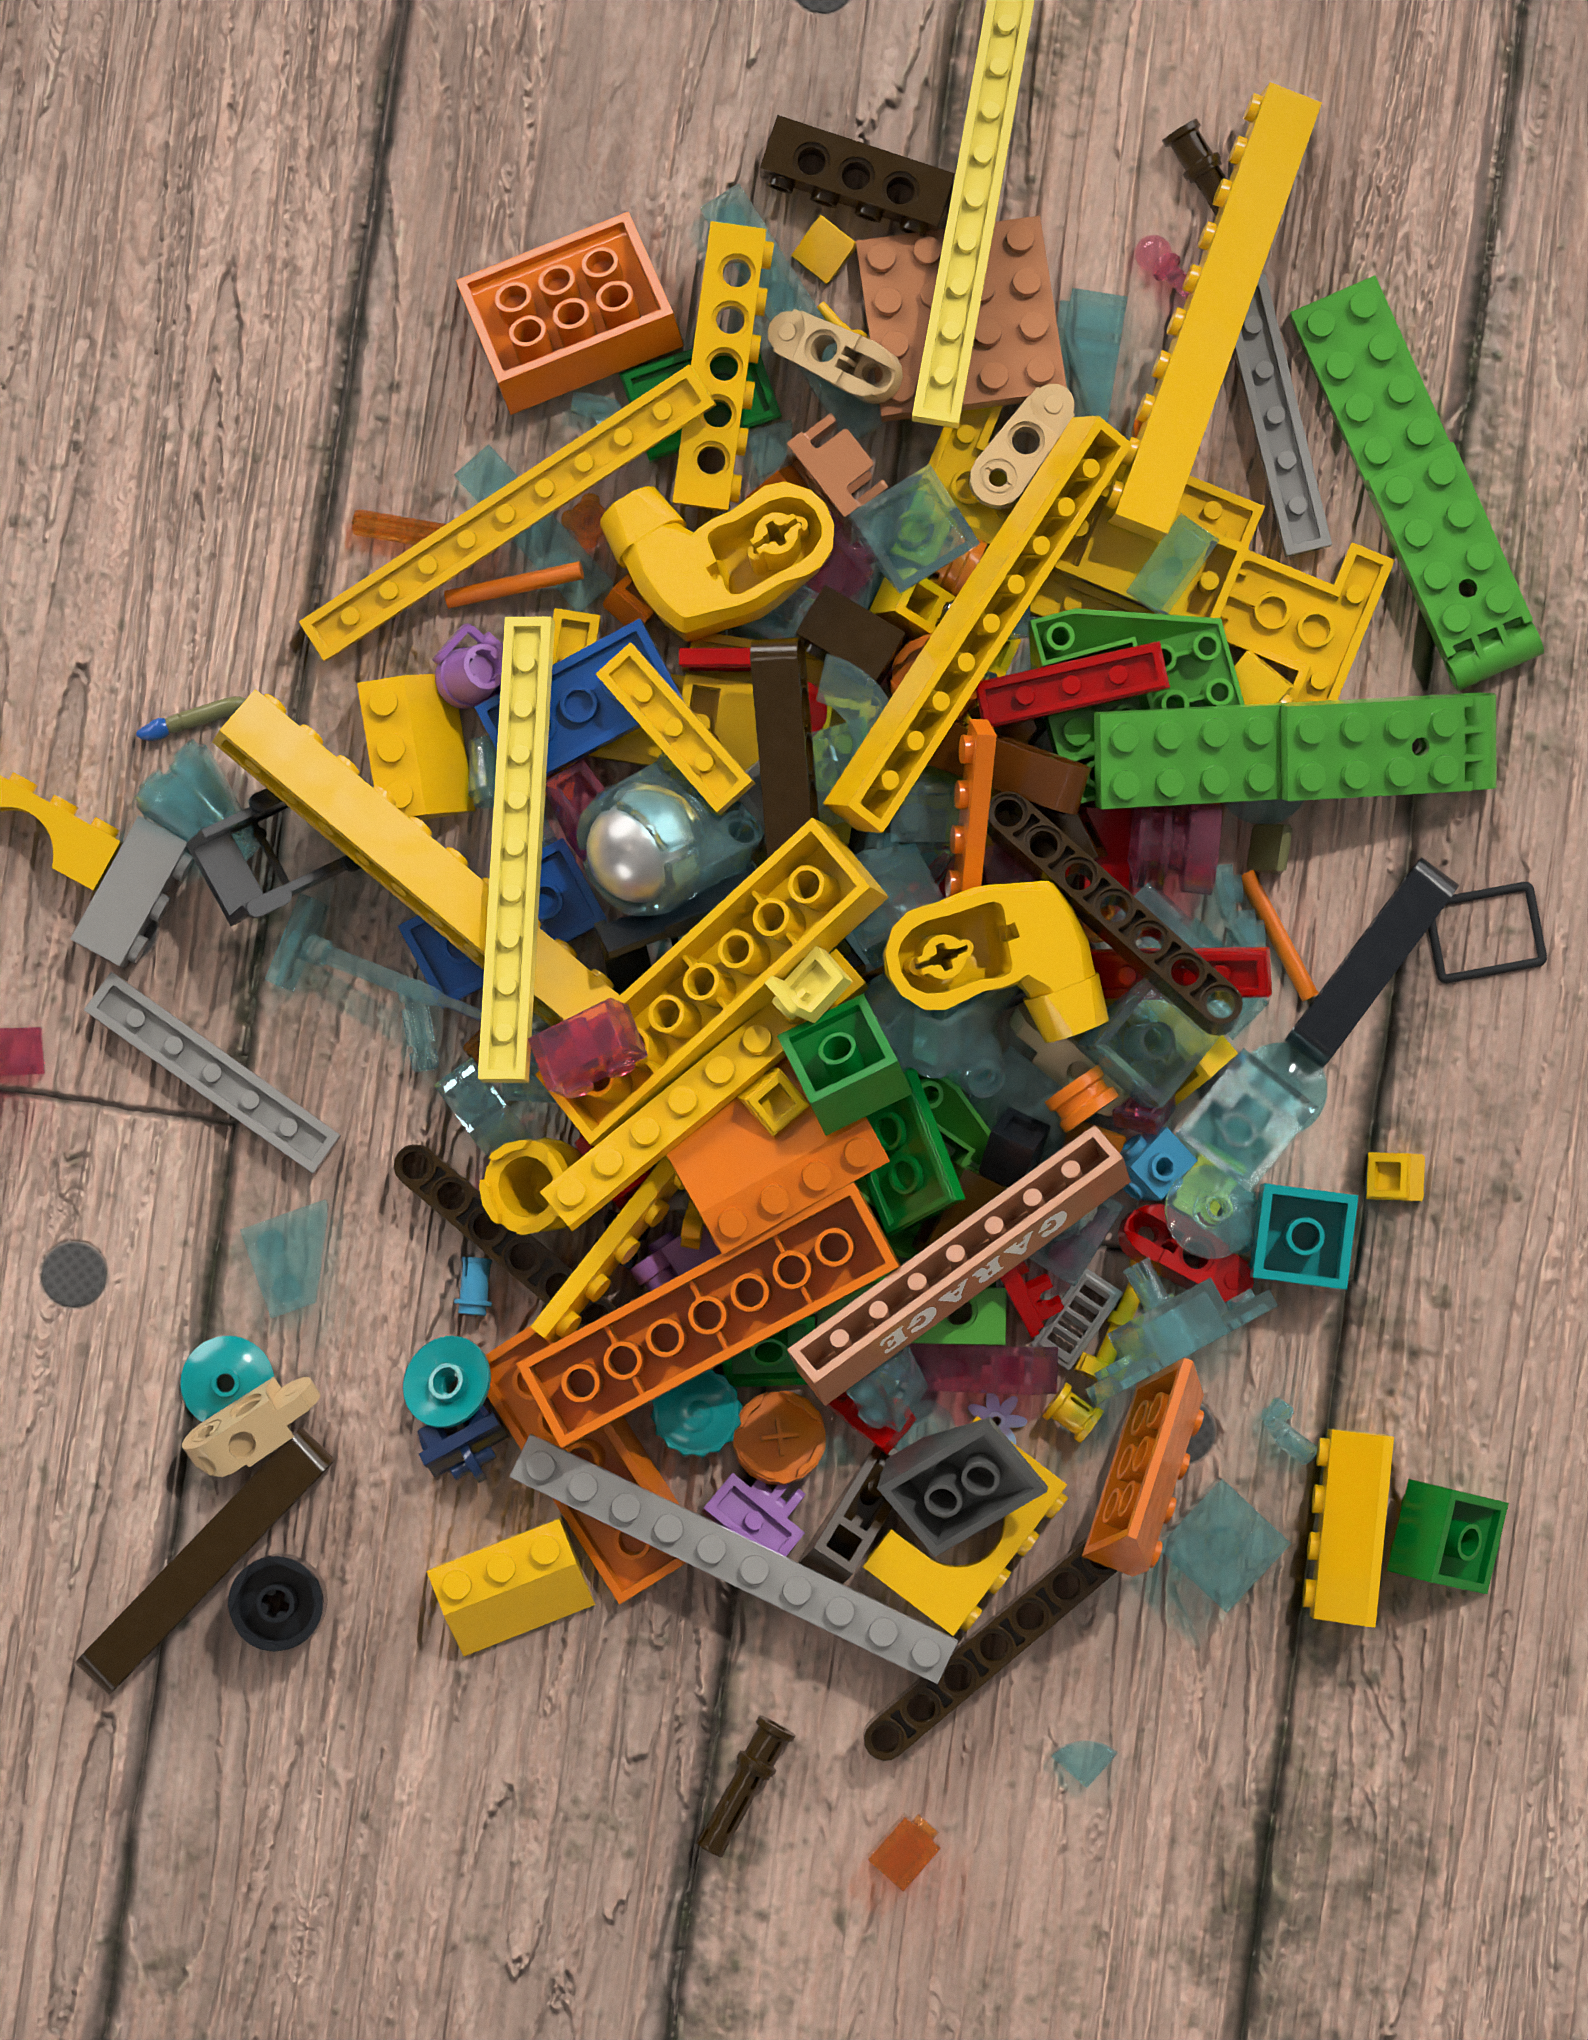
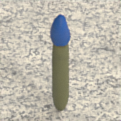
M240 696L228 697L182 711L179 714L176 713L166 719H154L136 732V736L145 741H157L167 737L170 733L191 729L232 716L246 698Z

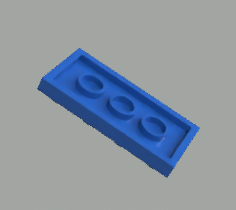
M640 618L553 664L546 777L641 727L596 675L603 666L630 642L635 645L684 701ZM500 693L474 707L496 750Z
M561 838L542 848L538 920L541 923L540 929L553 940L558 938L568 943L594 929V923L604 919L606 922L608 920L564 838ZM417 915L398 925L401 934L442 1009L483 988L484 970L420 916Z

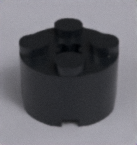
M283 1553L264 1556L246 1566L235 1578L228 1596L229 1613L235 1629L241 1638L258 1649L272 1652L294 1648L309 1639L322 1624L328 1603L326 1584L319 1572L306 1560L295 1555ZM282 1591L285 1593L284 1601L289 1603L290 1606L289 1609L283 1608L275 1614L271 1611L273 1603L267 1600V1595L273 1596Z

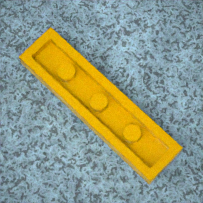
M631 642L596 673L598 678L719 815L725 812L756 784Z

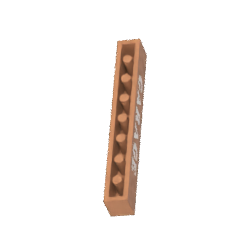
M1096 1125L1092 1126L789 1347L787 1351L797 1372L823 1405L826 1406L1129 1184L1131 1181L1123 1157Z

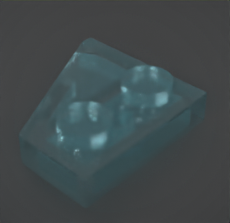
M327 1199L240 1229L270 1318H275L317 1303L329 1211Z

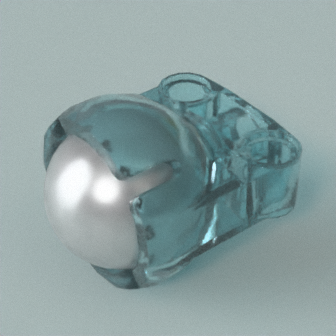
M663 752L653 764L599 792L580 815L576 837L578 848L580 850H587V858L583 862L586 874L590 882L607 902L622 913L629 915L657 916L673 911L683 905L684 902L730 875L736 876L744 872L762 840L763 830L758 821L738 800L719 815Z

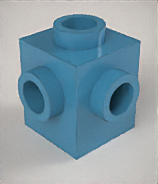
M1168 1127L1147 1128L1142 1135L1137 1134L1130 1138L1120 1152L1131 1181L1123 1189L1132 1198L1139 1201H1165L1180 1190L1184 1184L1181 1178L1198 1160Z

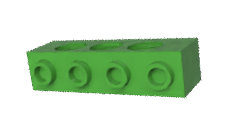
M884 1276V1277H882V1278H880V1279L874 1281V1285H876L877 1283H879L881 1280H883V1279H884L885 1277H887V1276ZM995 1281L968 1301L971 1306V1316L965 1323L955 1325L949 1322L947 1318H944L912 1343L1006 1345V1288H996ZM865 1286L816 1313V1328L873 1286Z

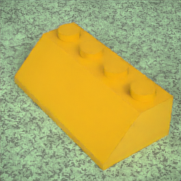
M1328 1428L1327 1438H1319L1316 1464L1317 1466H1324L1322 1485H1314L1312 1496V1513H1319L1318 1532L1309 1533L1307 1560L1315 1561L1313 1579H1305L1302 1600L1303 1607L1310 1608L1309 1616L1313 1619L1376 1627L1394 1444L1393 1436Z

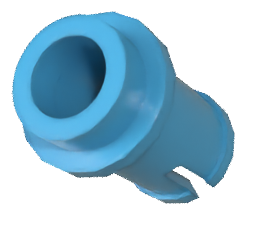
M462 1257L459 1299H454V1304H459V1314L486 1316L487 1307H492V1302L487 1301L492 1259Z

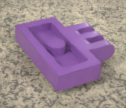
M732 1473L703 1507L701 1512L713 1522L781 1555L787 1556L805 1534L787 1517L806 1494L798 1488L791 1494L788 1502H786L780 1496L790 1484L776 1485L772 1490L766 1483L757 1479L750 1487Z

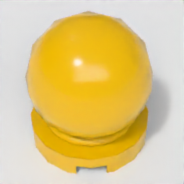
M545 1137L535 1140L525 1139L508 1142L492 1152L488 1158L491 1161L486 1167L485 1177L479 1183L482 1205L490 1219L494 1223L502 1224L508 1230L517 1232L516 1234L520 1235L565 1228L567 1224L540 1191L583 1157L580 1151L564 1141Z

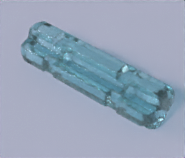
M422 980L402 982L398 984L397 991L400 1003H405V1009L401 1010L407 1045L408 1047H413L414 1052L409 1054L411 1067L414 1072L434 1070L439 1066L437 1049H432L431 1043L435 1042L429 1005H424L423 999L427 998L425 983Z

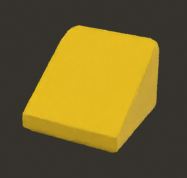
M820 215L791 254V257L828 285L855 252L857 243Z
M774 1066L737 1096L742 1104L772 1136L776 1135L810 1106L783 1071Z
M1368 1152L1366 1199L1423 1201L1425 1156L1412 1153Z

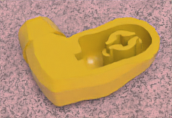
M785 481L763 486L733 510L711 519L695 532L686 529V522L654 486H645L630 492L614 502L600 519V527L619 566L628 569L641 597L665 626L683 640L690 642L764 617L815 576L825 564L833 549L834 522L826 504L812 490Z
M1036 881L974 887L936 903L922 905L906 912L891 929L883 953L885 974L898 993L924 1010H947L983 991L1000 990L1017 985L1027 996L1023 1001L1045 1043L1075 1036L1098 1027L1109 1020L1099 973L1094 970L1088 938L1072 905L1053 882Z

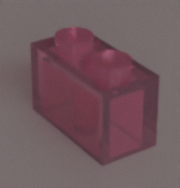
M611 997L528 1038L547 1090L567 1098H577L591 1092L594 1089L593 1083L605 1077L617 1078L630 1073L636 1067L634 1063L648 1057L629 1005Z

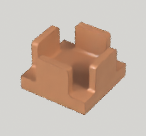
M830 413L804 434L800 432L787 442V458L813 492L826 504L828 511L841 528L845 530L857 521L864 511L888 494L889 486L884 480H881L855 500L852 497L856 491L871 481L872 474L869 470L873 467V461L848 429H843L821 447H813L815 443L837 427V419Z

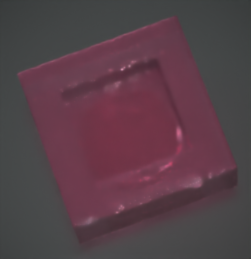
M1133 1085L1129 1099L1122 1105L1115 1107L1112 1111L1114 1126L1134 1130L1138 1133L1157 1135L1176 1109L1175 1093Z

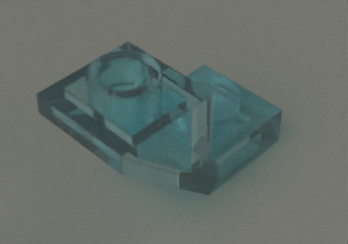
M473 1057L434 1084L474 1142L488 1158L492 1152L505 1143L525 1139L535 1140L532 1133L507 1105L494 1083H482L478 1079V1063Z

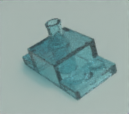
M1150 1257L1122 1271L1143 1306V1309L1140 1310L1142 1315L1107 1334L1120 1360L1094 1373L1098 1382L1085 1390L1093 1405H1096L1274 1309L1278 1304L1269 1289L1255 1296L1251 1288L1224 1302L1211 1277L1177 1296H1174L1173 1293L1168 1295L1151 1264Z

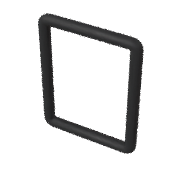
M1519 882L1454 894L1446 905L1525 891L1538 957L1446 974L1436 920H1434L1428 928L1436 975L1440 982L1448 984L1539 967L1546 963L1547 953L1535 891L1531 883Z

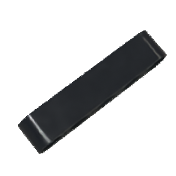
M1421 857L1294 1025L1285 1041L1323 1068L1453 896L1459 884Z

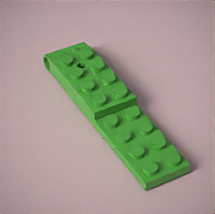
M1374 275L1291 311L1288 315L1455 689L1460 691L1544 654V647L1539 633L1532 623L1533 618L1457 448L1454 442L1450 443L1376 276ZM1459 584H1470L1473 587L1474 595L1469 598L1462 596L1458 589Z
M1475 692L1094 712L1095 807L1099 809L1276 799L1301 801L1462 792L1497 788L1495 693ZM1418 739V749L1413 753L1412 744L1414 740Z

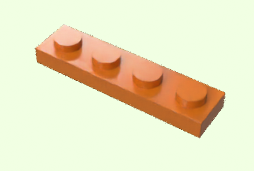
M969 719L967 735H961L959 741V760L961 764H964L963 780H957L954 789L955 807L960 809L958 825H952L950 831V851L952 854H955L954 870H948L946 873L945 892L947 898L965 890L979 887L982 883L997 734L988 719Z

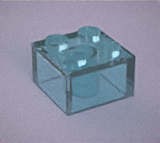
M1243 1048L1180 1127L1176 1135L1248 1192H1251L1318 1106Z
M1218 1476L1159 1539L1163 1544L1161 1552L1226 1613L1292 1544L1227 1482Z

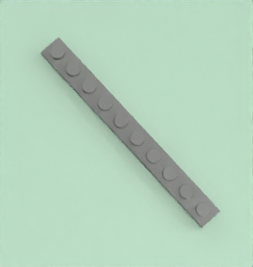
M533 1434L529 1435L509 1476L938 1684L958 1642L957 1639Z

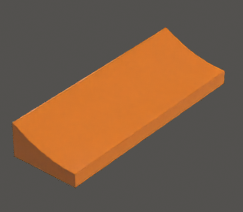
M530 1326L485 1355L491 1371V1382L487 1397L521 1451L530 1434L560 1447L516 1365L517 1362L554 1343L544 1339ZM624 1416L562 1448L680 1505ZM552 1498L619 1605L686 1564V1562Z

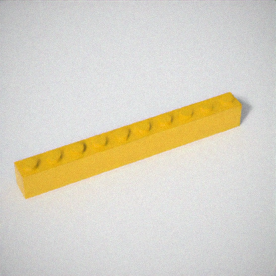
M1271 82L1260 95L1252 94L1243 117L1244 120L1250 122L1245 137L1238 135L1228 158V162L1235 164L1229 180L1225 178L1221 180L1213 200V205L1219 207L1214 223L1207 221L1197 247L1204 250L1199 266L1195 264L1190 266L1183 283L1182 290L1189 293L1184 308L1176 307L1167 328V334L1173 335L1168 352L1160 351L1152 370L1151 376L1158 379L1152 395L1148 393L1144 395L1139 406L1136 420L1141 421L1142 425L1137 438L1130 436L1128 439L1133 445L1121 462L1127 465L1121 482L1114 480L1107 495L1105 506L1111 508L1107 523L1156 542H1160L1168 535L1322 102Z
M1100 416L1072 417L823 802L826 807L857 831L884 832L1133 445Z
M255 689L218 731L212 743L484 970L489 878L484 877L481 879L468 868L469 863L461 853L451 847L445 849L431 837L432 831L423 821L413 816L408 818L396 808V801L386 790L379 786L371 787L358 776L360 774L358 768L349 759L342 755L336 757L322 745L323 740L316 731L307 725L302 724L299 726L286 715V708L279 700L270 694L262 695ZM538 920L533 1012L570 1042L620 995L612 989L614 985L606 975L596 969H591L590 971L576 959L578 956L576 951L568 943L558 938L553 940L541 930V923Z

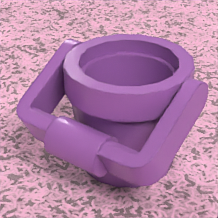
M463 624L432 659L438 665L435 670V683L443 699L455 708L468 710L498 695L501 691L503 644L490 632L484 635L472 624ZM467 633L478 642L477 645L468 648L463 647L453 650Z

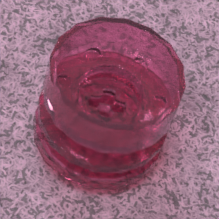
M1222 803L1187 804L1184 815H1175L1174 805L1161 806L1160 813L1153 812L1154 806L1136 807L1130 820V841L1126 858L1131 875V888H1144L1147 868L1154 869V890L1162 891L1168 872L1178 871L1180 893L1211 896L1219 856Z

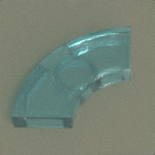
M826 654L816 700L834 708L846 720L853 738V757L889 702V699L881 687L859 667L839 657Z

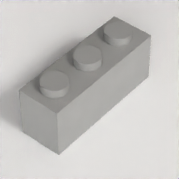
M138 815L70 939L124 969L129 961L136 964L149 942V939L144 937V934L151 921L159 922L170 905L172 898L166 894L173 881L177 879L181 882L194 861L186 846L187 842Z

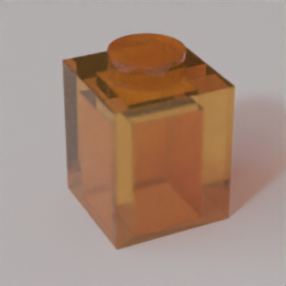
M904 1812L867 1854V1859L904 1891L941 1849L940 1844L934 1839L939 1834V1831L920 1814L912 1820Z

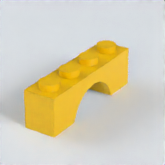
M14 772L9 780L0 775V812L21 811L39 819L47 829L52 841V868L96 892L123 842L116 839L120 830L97 817L93 819L91 825L77 818L75 814L78 807L55 794L50 802L35 795L34 791L38 785Z

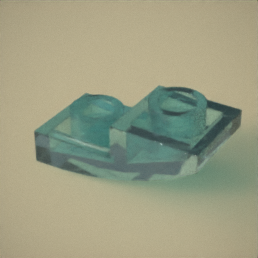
M1232 864L1212 866L1210 872L1216 904L1224 926L1236 947H1266L1264 920H1256L1255 909L1236 911V903L1243 902L1241 874L1233 875Z

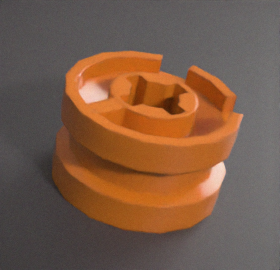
M954 528L948 539L949 542L944 547L934 569V575L930 580L957 597L984 555L988 543L980 539L974 542L966 539L965 532Z
M1099 1065L1078 1077L1044 1102L1050 1112L1056 1111L1061 1118L1059 1124L1065 1133L1083 1123L1120 1096L1114 1086L1108 1087L1104 1082L1103 1077L1105 1073Z

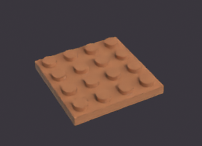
M1040 215L995 221L962 411L1023 403L1037 387L1041 388L1048 384H1060L1067 388ZM946 228L937 229V231H927L925 237L915 232L855 241L857 243L856 253L869 339L877 342L895 355L902 366L903 379L900 388L892 398L879 403L881 422L912 418ZM880 367L874 368L876 384L883 377V371Z

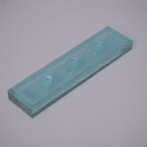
M489 444L454 474V477L478 503L518 477ZM553 514L512 539L538 570L577 561L581 562L584 572L583 580L554 586L577 612H583L614 584L611 578Z

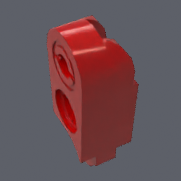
M1160 1203L1144 1205L1128 1213L1121 1221L1118 1239L1123 1252L1131 1260L1160 1274L1162 1277L1205 1300L1210 1298L1222 1305L1240 1301L1246 1298L1252 1291L1254 1280L1250 1277L1251 1270L1247 1266L1248 1262L1227 1249L1228 1244L1171 1207ZM1141 1227L1151 1228L1154 1233L1153 1241L1138 1235ZM1185 1246L1193 1247L1199 1255L1200 1262L1196 1269L1189 1267L1184 1262L1183 1250Z

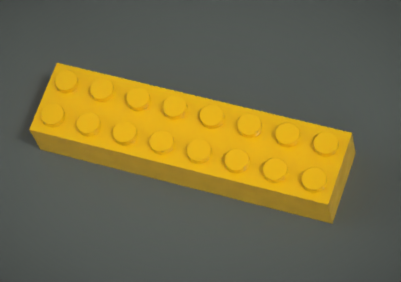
M812 817L535 1074L588 1143L596 1146L768 1005L776 996L765 984L771 975L785 980L815 946L829 953L887 900L889 896L831 827Z

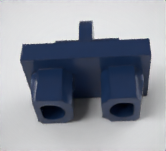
M483 1405L470 1419L462 1423L465 1427L464 1429L451 1436L448 1435L445 1428H435L428 1425L417 1431L423 1449L419 1456L424 1466L428 1467L435 1478L449 1470L455 1480L472 1472L478 1483L487 1479L482 1466L497 1458L492 1446L509 1437L493 1412L489 1413Z

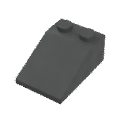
M991 1417L922 1437L886 1459L877 1489L934 1557L1046 1493L1048 1486Z

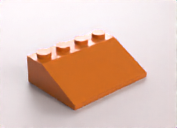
M629 211L456 280L510 415L684 346L673 311Z
M787 1056L784 1057L774 1067L780 1068L810 1105ZM738 1097L733 1099L666 1154L708 1233L722 1255L890 1162L867 1117L861 1118L826 1136L810 1105L776 1135L772 1136L742 1104Z
M1183 1358L1137 1382L1082 1557L1132 1577L1146 1572L1149 1568H1153L1156 1565L1163 1546L1162 1542L1158 1540L1162 1526L1170 1521L1176 1507V1498L1172 1497L1177 1480L1183 1478L1189 1466L1190 1454L1186 1453L1191 1436L1194 1437L1197 1434L1204 1418V1411L1200 1410L1204 1393L1192 1360Z

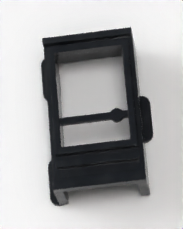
M267 788L254 793L249 798L250 807L201 829L186 843L230 926L236 925L248 917H262L287 905L292 900V896L346 870L348 872H355L362 869L345 855L290 882L266 839V830L258 824L290 807ZM248 827H251L253 839L261 845L282 886L263 893L232 837L233 834Z
M747 866V872L745 873L741 872L630 913L629 916L620 917L610 923H606L605 919L594 923L607 977L614 985L612 989L619 995L628 989L652 966L647 945L670 938L673 947L679 941L678 937L687 934L755 871L754 866Z

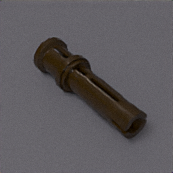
M1194 119L1169 134L1162 142L1165 147L1173 149L1185 169L1183 173L1186 181L1189 180L1191 184L1196 183L1215 216H1217L1219 207L1213 205V200L1221 180L1225 178L1224 173L1219 167L1222 165L1220 161L1222 158L1218 152L1213 153L1198 130L1201 124L1198 119Z
M761 1715L756 1720L758 1728L746 1750H740L736 1757L738 1759L736 1763L739 1766L734 1777L711 1815L712 1817L706 1828H704L696 1842L704 1850L721 1858L725 1854L731 1838L738 1829L763 1781H769L770 1777H774L776 1773L774 1765L786 1743L793 1742L796 1736L784 1726Z

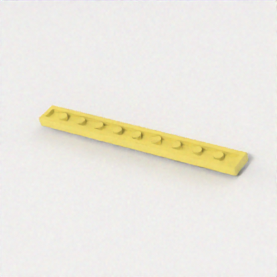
M987 0L913 407L912 421L959 428L1035 0Z
M551 616L505 617L478 1065V1079L482 1083H529L555 621Z

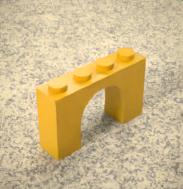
M975 1415L969 1423L982 1419ZM1014 1443L1012 1444L1048 1486V1490L1046 1493L1003 1517L1000 1536L994 1547L985 1556L963 1565L944 1564L926 1555L890 1527L862 1564L863 1568L952 1636H954L959 1628L965 1633L971 1628L983 1611L977 1604L985 1593L990 1591L995 1595L1011 1574L1005 1568L1016 1553L1022 1557L1027 1554L1040 1536L1034 1531L1035 1527L1044 1515L1052 1520L1068 1499V1496L1062 1493L1067 1484Z

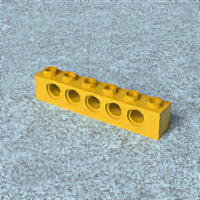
M715 221L710 222L691 366L714 402H721L730 409L731 419L723 427H713L706 422L703 414L682 428L672 505L728 512L729 502L739 503L742 475L733 474L736 455L745 456L749 429L741 428L740 420L742 409L751 410L755 387V382L746 381L748 362L758 363L761 335L752 334L755 316L764 317L768 289L760 288L759 281L761 269H771L774 242L765 241L767 229ZM731 263H741L748 268L750 279L741 287L730 286L724 280V269ZM727 309L738 311L744 320L742 329L734 334H727L721 331L716 319L722 311ZM719 356L731 357L737 364L738 371L736 375L726 381L715 378L710 370V365L715 358ZM706 449L720 451L725 459L723 469L716 474L703 472L697 463L699 454Z

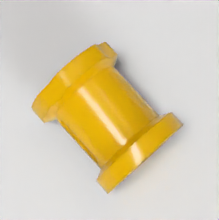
M1066 1382L1042 1413V1417L1046 1420L1054 1419L1072 1432L1076 1441L1082 1443L1096 1425L1104 1410L1098 1406L1093 1408L1071 1392L1072 1386Z

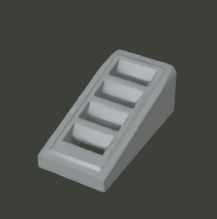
M1082 1267L1061 1298L1064 1309L1047 1319L1044 1327L1039 1331L1040 1334L1036 1335L1030 1345L1070 1371L1123 1292L1088 1268ZM1084 1284L1106 1299L1102 1306H1099L1079 1292ZM1073 1300L1095 1314L1091 1322L1068 1308ZM1062 1315L1085 1330L1080 1338L1058 1324ZM1051 1331L1074 1345L1070 1353H1067L1047 1339Z

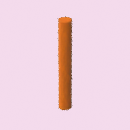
M577 561L445 590L444 597L446 605L450 609L583 580L584 572L581 562Z
M1251 870L1239 876L1237 879L1302 1002L1319 994L1255 871Z

